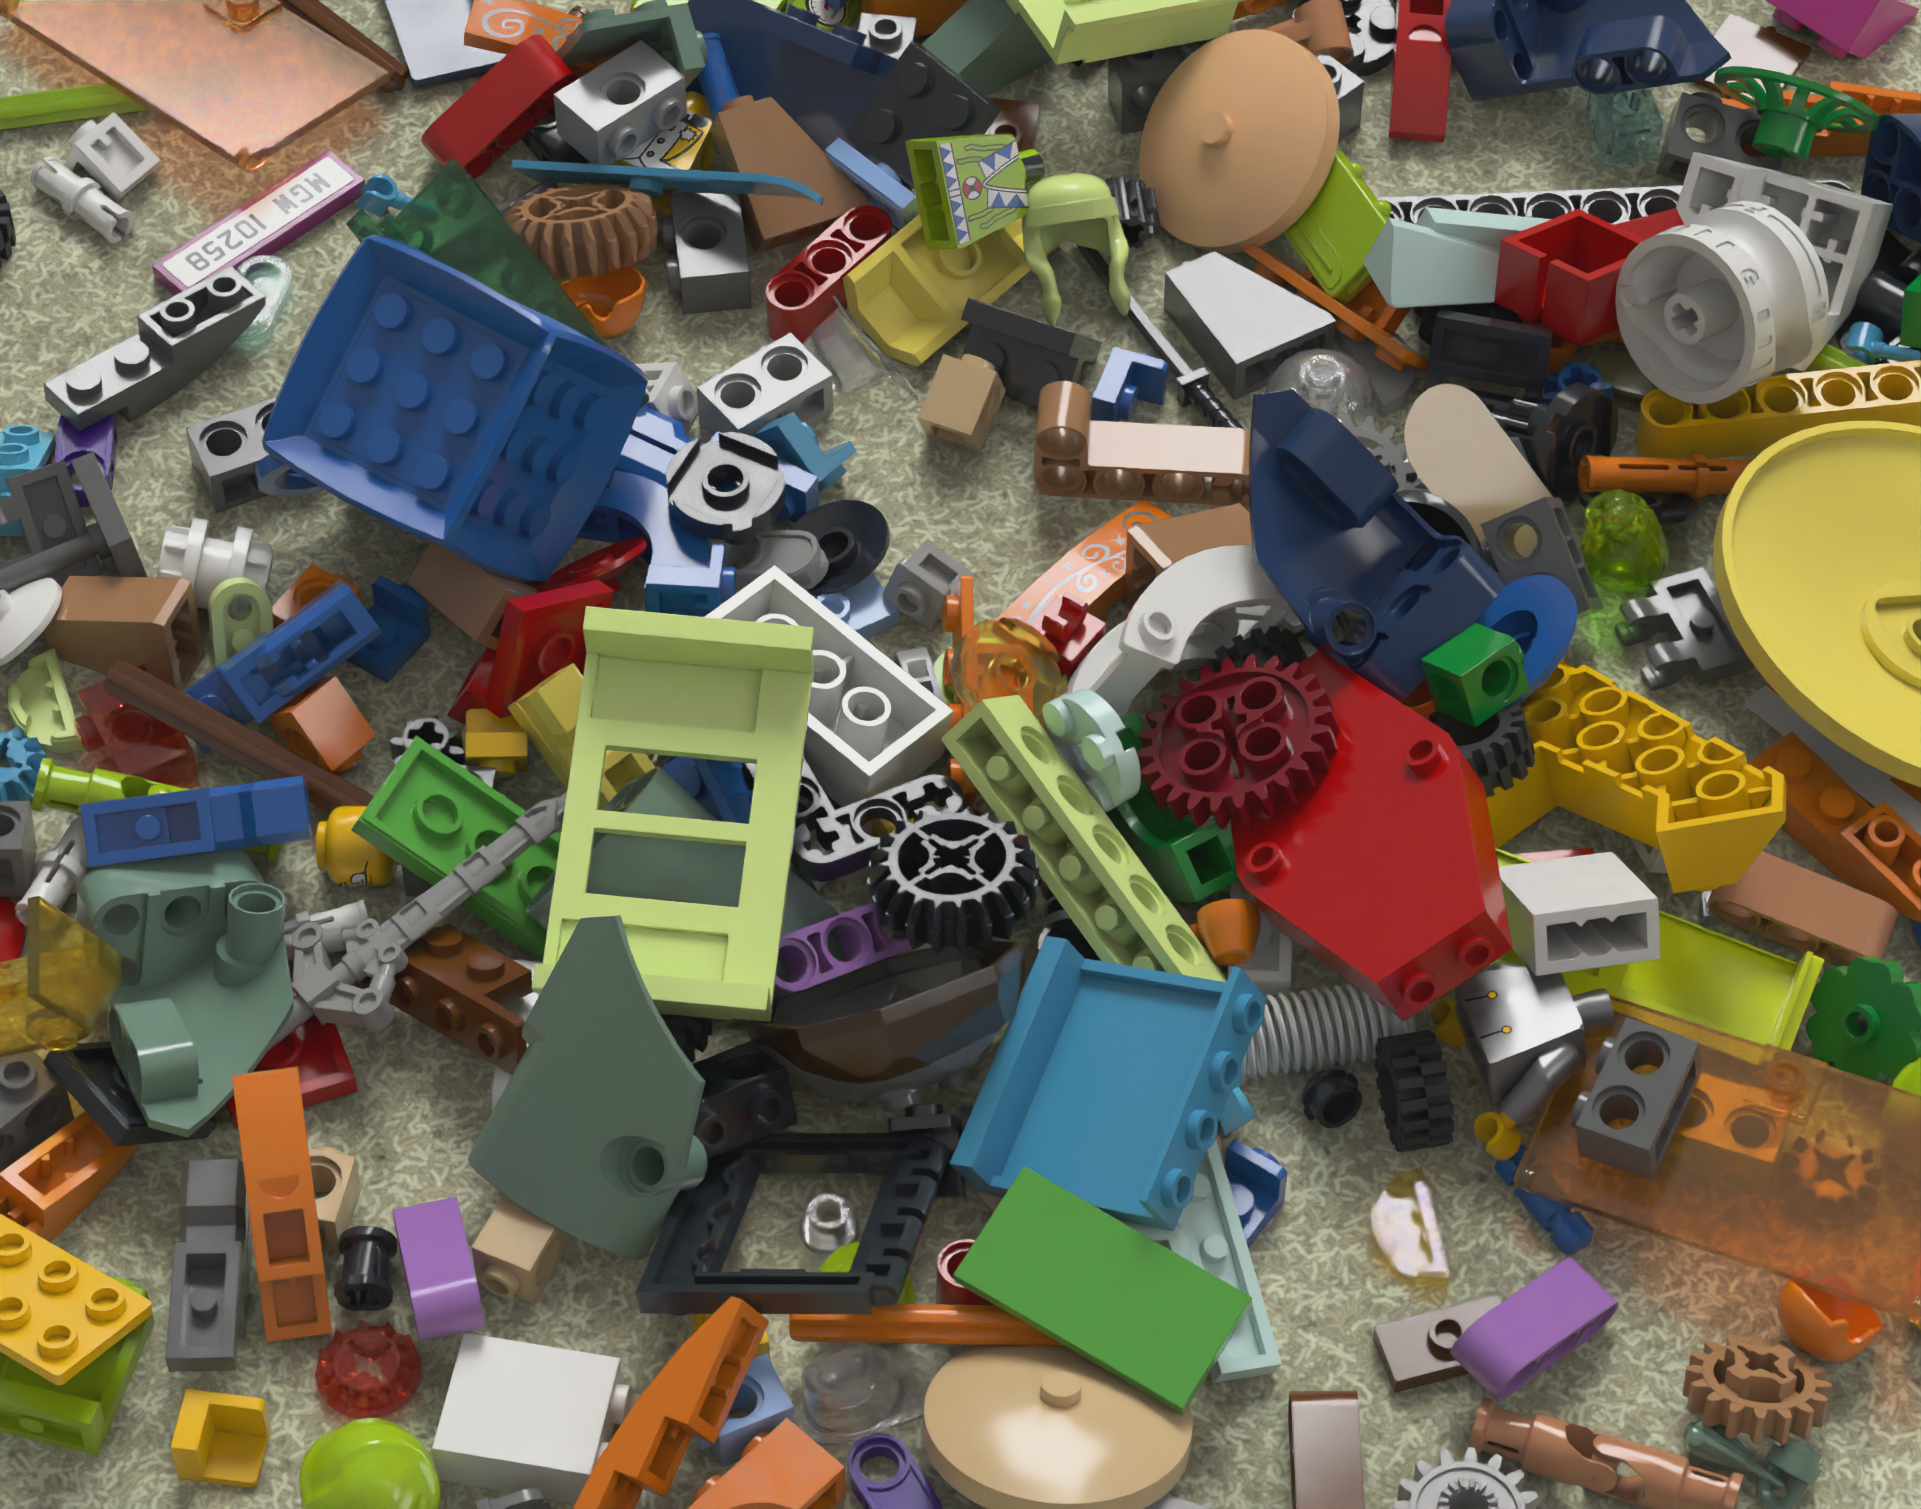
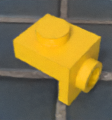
M469 709L466 712V765L496 768L497 778L515 776L516 770H528L527 732H524L514 716L500 719L487 709Z

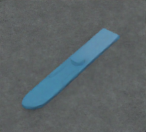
M513 160L511 167L537 182L553 179L556 183L584 184L587 181L590 184H600L605 181L612 183V185L625 183L629 185L630 189L643 192L653 198L662 197L663 189H671L683 192L727 195L738 193L787 196L812 200L821 206L823 203V197L804 184L785 177L767 174Z

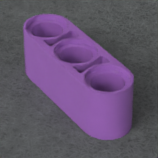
M872 902L781 936L779 957L787 965L788 977L785 982L776 975L773 1000L784 998L909 950L911 945L906 937L891 940L885 935L874 913ZM829 934L834 936L841 945L842 955L840 961L835 959L828 950L827 939Z
M457 1197L392 1209L419 1341L485 1328L477 1280Z
M1569 1257L1478 1318L1456 1340L1450 1350V1355L1496 1401H1501L1588 1341L1611 1319L1617 1311L1619 1303L1573 1257Z

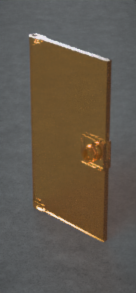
M0 0V15L247 173L258 169L268 162V157L390 81L387 70L287 10L279 0Z
M1609 995L1613 1006L1615 1024L1585 1032L1586 1066L1581 1072L1572 1075L1551 1094L1529 1147L1525 1150L1515 1173L1513 1187L1921 1325V1096L1830 1067L1826 1062L1767 1043L1762 1045ZM1626 1017L1698 1041L1700 1047L1701 1076L1653 1181L1581 1156L1579 1154L1576 1129L1570 1125L1573 1108L1580 1093L1584 1090L1591 1093L1599 1076L1596 1073V1062L1604 1041L1607 1037L1616 1039ZM1641 1065L1632 1070V1072L1647 1075L1654 1073L1659 1068L1653 1065ZM1619 1118L1611 1121L1607 1126L1613 1129H1624L1631 1126L1634 1121Z

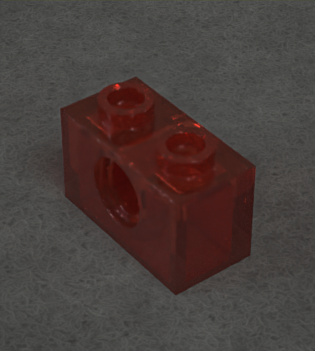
M145 664L138 666V668L150 674ZM105 680L77 691L82 716L74 719L75 728L79 736H81L82 744L88 753L96 749L98 750L103 759L98 762L99 769L181 788L192 789L200 785L194 752L184 734L106 693L104 690Z

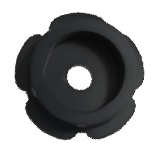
M1342 1068L1325 1069L1315 1073L1307 1081L1301 1096V1102L1305 1106L1303 1113L1309 1120L1316 1119L1326 1128H1336L1349 1122L1357 1114L1362 1104V1095L1358 1090L1356 1077L1352 1073H1346Z

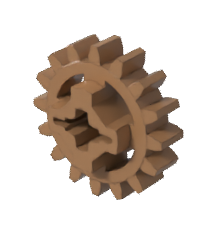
M1728 1335L1726 1346L1724 1347L1709 1340L1704 1344L1703 1353L1696 1351L1691 1353L1689 1366H1686L1682 1395L1689 1398L1687 1405L1689 1412L1704 1413L1702 1425L1705 1427L1719 1424L1725 1426V1437L1732 1439L1742 1432L1749 1434L1753 1444L1760 1445L1763 1436H1768L1783 1445L1788 1443L1789 1433L1791 1432L1796 1436L1806 1439L1810 1437L1812 1426L1822 1428L1825 1414L1828 1411L1832 1383L1825 1381L1827 1370L1824 1366H1809L1811 1355L1806 1352L1794 1354L1788 1349V1342L1780 1341L1774 1347L1764 1345V1340L1759 1335H1754L1751 1343L1739 1340L1734 1335Z

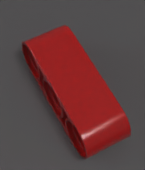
M542 35L530 36L515 46L426 129L421 142L456 185H465L482 175L555 108L554 94L578 78Z
M861 205L848 210L771 278L766 287L767 330L773 340L777 341L791 332L802 344H806L848 308L843 278L892 237V222L889 215L883 209L872 205Z

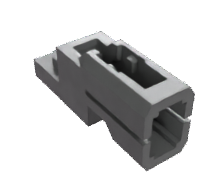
M239 1159L189 1160L182 1167L179 1205L180 1237L179 1242L174 1243L165 1359L169 1372L236 1371L238 1339L246 1338L252 1251V1230L243 1162Z

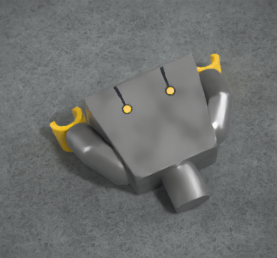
M1497 961L1484 971L1476 973L1454 988L1455 1001L1451 998L1443 997L1434 1002L1431 1015L1438 1023L1434 1029V1034L1447 1046L1455 1048L1463 1045L1465 1042L1467 1043L1492 1106L1500 1104L1502 1108L1500 1114L1486 1112L1478 1116L1474 1122V1133L1476 1137L1487 1144V1153L1495 1159L1503 1161L1514 1156L1521 1144L1520 1132L1514 1126L1517 1123L1525 1124L1553 1092L1572 1075L1581 1072L1586 1066L1585 1032L1612 1026L1615 1024V1017L1611 999L1605 988L1571 996L1562 973L1536 976L1527 965Z

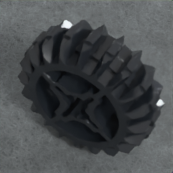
M944 805L941 813L938 815L930 816L919 810L915 823L898 820L894 833L881 835L880 845L877 850L871 852V860L869 861L868 897L872 899V906L878 918V923L887 925L892 939L906 937L912 950L926 943L930 944L936 956L945 947H957L963 956L969 945L977 944L988 950L992 937L1010 940L1014 926L1026 925L1027 916L1030 910L1035 908L1036 899L1038 898L1039 864L1038 861H1035V853H1033V848L1029 844L1028 836L1017 832L1014 821L1000 823L994 811H990L982 816H976L970 805L962 813H950Z

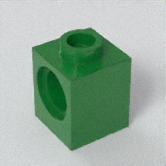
M1474 623L1421 659L1435 710L1473 727H1477L1530 691L1523 667L1525 657L1516 639L1478 623Z

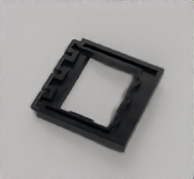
M772 1133L707 1159V1170L704 1179L698 1186L690 1190L679 1191L673 1201L636 1290L640 1313L670 1314L674 1316L714 1314L731 1296L745 1301L760 1314L872 1315L875 1306L895 1305L902 1293L909 1272V1266L913 1261L923 1232V1226L927 1221L937 1192V1186L950 1155L948 1146L941 1141L927 1140L925 1133ZM760 1173H885L849 1272H806L805 1269H741L740 1272H721Z

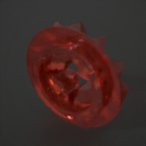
M361 1319L354 1329L344 1333L335 1330L332 1341L325 1349H319L315 1377L322 1398L337 1412L358 1419L379 1418L397 1411L413 1397L421 1381L422 1363L410 1334L403 1335L396 1331L389 1321L383 1326H369ZM357 1354L360 1358L364 1357L369 1362L381 1358L379 1360V1367L383 1382L377 1376L372 1377L366 1371L355 1376L357 1367L354 1355Z

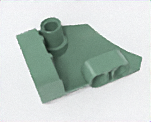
M660 766L651 769L628 783L603 809L605 811L719 821ZM595 832L587 893L738 907L746 846ZM790 869L781 936L840 915ZM556 870L525 910V913L546 932ZM829 934L827 939L828 950L835 959L840 961L842 955L841 945L834 936ZM778 956L776 975L786 982L788 977L787 965Z
M226 850L102 866L94 869L84 877L77 893L76 951L108 1016V1033L113 1055L148 1127L187 1138L204 1125L233 1096L232 1075L253 1072L286 1024L294 1006L284 939L285 895L280 889L265 884L252 859L241 851Z
M621 915L581 918L524 1023L522 1037L529 1045L472 1148L468 1161L470 1166L494 1188L543 1221L598 1248L628 1259L641 1260L647 1256L659 1235L678 1192L690 1190L698 1186L704 1179L707 1170V1155L703 1144L694 1136V1130L705 1080L699 1075L678 1046L660 1016L631 953Z

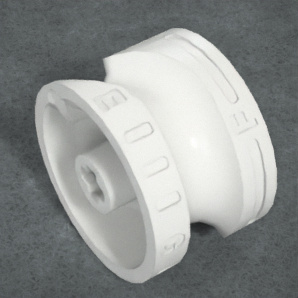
M1737 201L1713 209L1693 219L1688 224L1675 226L1640 242L1629 253L1621 267L1616 285L1615 304L1622 339L1630 356L1641 372L1656 387L1671 397L1687 403L1708 404L1731 396L1768 378L1773 372L1785 370L1807 358L1822 339L1828 320L1829 295L1823 266L1814 247L1803 231L1790 218L1775 208L1759 202Z

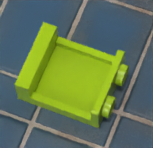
M111 1277L149 1299L148 1292L134 1282L121 1277ZM153 1314L63 1385L51 1383L0 1352V1432L99 1456L154 1325Z

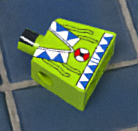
M982 134L905 141L927 249H961L1026 216L1029 203L1025 186L1037 183L1044 178L1045 168L1040 154L1034 149L1018 152L1017 142L1012 134Z

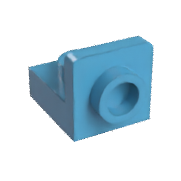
M794 412L768 422L752 435L768 444L774 450L778 459L817 476L819 491L830 486L846 473L847 470L842 463L857 451L851 441H848L822 452L818 447L819 442L814 431L806 423L800 421Z

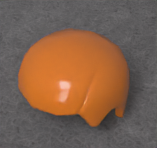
M633 266L618 268L615 273L605 272L596 274L594 278L591 276H582L575 280L571 278L559 284L555 293L554 306L564 324L584 336L592 339H614L625 335L635 326L643 308L647 282L641 271Z
M1805 1270L1790 1279L1779 1291L1777 1302L1778 1315L1791 1343L1800 1351L1806 1352L1827 1364L1842 1363L1854 1358L1882 1331L1883 1324L1877 1313L1859 1294L1835 1277L1829 1278L1816 1286L1809 1285L1808 1280L1812 1273L1809 1270Z

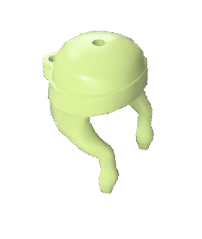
M1082 173L1058 174L1037 182L1030 188L1027 195L1029 209H1027L1026 216L1022 217L1025 261L1031 271L1037 274L1043 289L1041 308L1045 320L1048 324L1056 326L1062 305L1054 271L1045 254L1057 246L1064 237L1077 245L1110 254V296L1120 314L1126 316L1131 302L1130 293L1124 280L1129 246L1120 224V214L1115 197L1111 196L1109 187L1102 179L1094 175Z

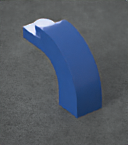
M614 470L610 488H604L576 537L609 543H618L630 538L644 537L647 547L640 556L648 565L686 566L693 568H709L710 550L707 538L689 531L681 524L673 521L669 515L667 488L650 479L628 472ZM645 583V586H644L645 607H646V612H648V610H647L646 583Z

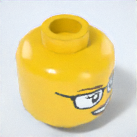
M367 806L337 807L330 813L328 821H320L316 833L317 866L319 871H327L331 881L337 886H385L393 880L397 865H401L351 830Z

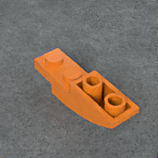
M1793 731L1748 763L1761 771L1769 766L1784 774L1786 781L1787 818L1782 830L1830 872L1851 887L1889 903L1896 909L1898 914L1921 922V836L1885 801L1872 808Z
M298 1066L232 1075L266 1343L332 1333Z

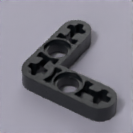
M804 758L799 796L809 799L812 805L808 810L797 813L791 861L803 877L818 882L835 880L866 868L871 860V852L877 850L880 845L879 837L867 835L861 829L866 822L873 819H885L896 827L898 820L907 821V818L908 820L914 818L915 823L919 810L930 816L940 814L941 811L937 812L932 805L925 806V803L934 801L938 807L945 805L950 813H962L963 793L961 787L949 777L933 774L920 777L835 810ZM742 763L741 771L751 791H753L756 764ZM816 829V838L825 851L832 850V853L823 856L818 849L811 850L810 832Z

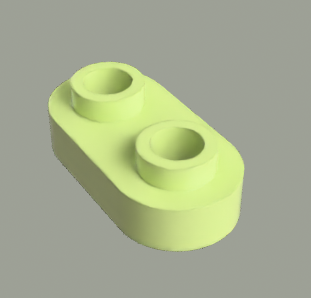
M234 577L223 581L213 590L208 602V616L214 670L266 631L269 634L274 628L270 599L263 588L255 581L244 577ZM245 598L248 600V608L243 614L235 616L228 613V606L232 600Z

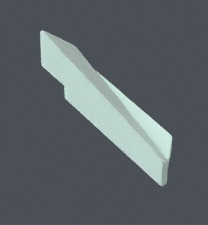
M1426 207L1416 224L1389 218L1363 260V264L1387 304L1393 308L1495 303L1494 297L1501 239L1551 219Z

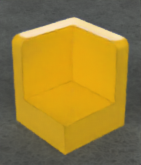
M186 1389L171 1443V1452L178 1479L247 1488L256 1487L259 1482L271 1434V1425L265 1400L256 1397Z

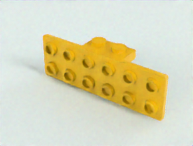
M0 1214V1352L51 1383L63 1385L153 1314L152 1304L149 1299Z

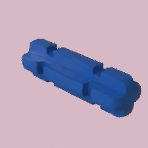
M1520 1144L1514 1156L1503 1161L1497 1160L1495 1170L1508 1186L1516 1185L1518 1187L1514 1191L1515 1195L1546 1231L1552 1229L1555 1232L1551 1238L1562 1252L1573 1255L1590 1244L1594 1233L1593 1227L1579 1211L1572 1213L1570 1209L1574 1204L1543 1167L1535 1168L1533 1166L1537 1160L1526 1146Z

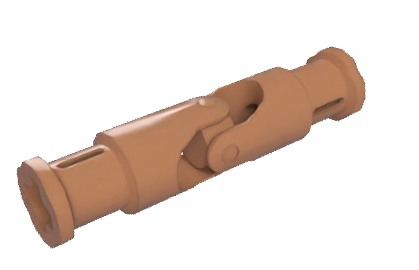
M1483 1397L1468 1443V1447L1475 1448L1477 1456L1482 1451L1492 1455L1498 1454L1502 1458L1521 1463L1522 1471L1568 1485L1588 1488L1596 1493L1647 1509H1735L1744 1475L1735 1472L1730 1477L1690 1466L1689 1458L1613 1435L1594 1432L1587 1427L1541 1413L1531 1418L1495 1407L1494 1400ZM1620 1463H1626L1638 1475L1630 1477L1617 1475Z

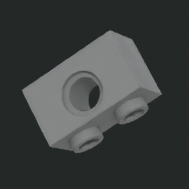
M640 40L554 94L557 134L592 164L610 165L619 158L630 155L638 146L660 132L673 128L681 119L687 116L685 76L643 40Z

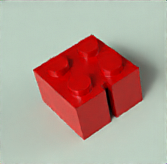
M1576 209L1503 238L1500 244L1494 302L1515 312L1524 321L1542 323V326L1554 329V332L1560 334V337L1567 342L1574 344L1590 343L1597 337L1619 329L1615 304L1617 280L1621 267L1629 253L1645 239L1581 209Z

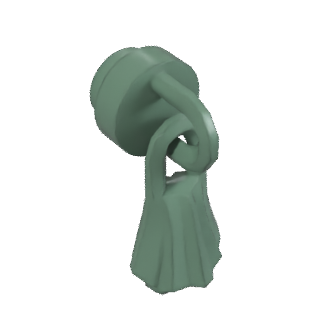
M1703 1418L1696 1422H1690L1685 1428L1683 1437L1685 1440L1686 1457L1690 1461L1733 1473H1742L1747 1470L1760 1477L1757 1482L1756 1496L1766 1509L1794 1508L1801 1499L1808 1484L1813 1486L1821 1473V1470L1816 1466L1822 1455L1790 1436L1788 1437L1787 1444L1781 1446L1773 1444L1765 1458L1769 1463L1764 1469L1751 1461L1750 1453L1736 1437L1732 1439L1725 1437V1426L1719 1424L1705 1427L1702 1425ZM1781 1470L1788 1476L1795 1478V1481L1786 1496L1777 1501L1770 1496V1488L1772 1485L1779 1488L1785 1487L1786 1484L1783 1479L1777 1476Z

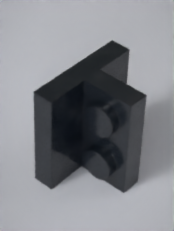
M969 297L961 320L972 323L962 356L964 354L974 355L995 366L994 371L998 373L1006 390L1004 396L1034 406H1038L1040 390L1047 384L1055 381L1077 383L1084 361L1094 364L1102 344L1100 341Z

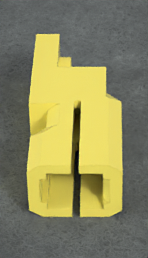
M574 663L544 679L508 706L509 711L524 732H527L529 739L566 790L568 788L583 675ZM606 750L598 810H603L610 800L628 783L655 768L645 753Z

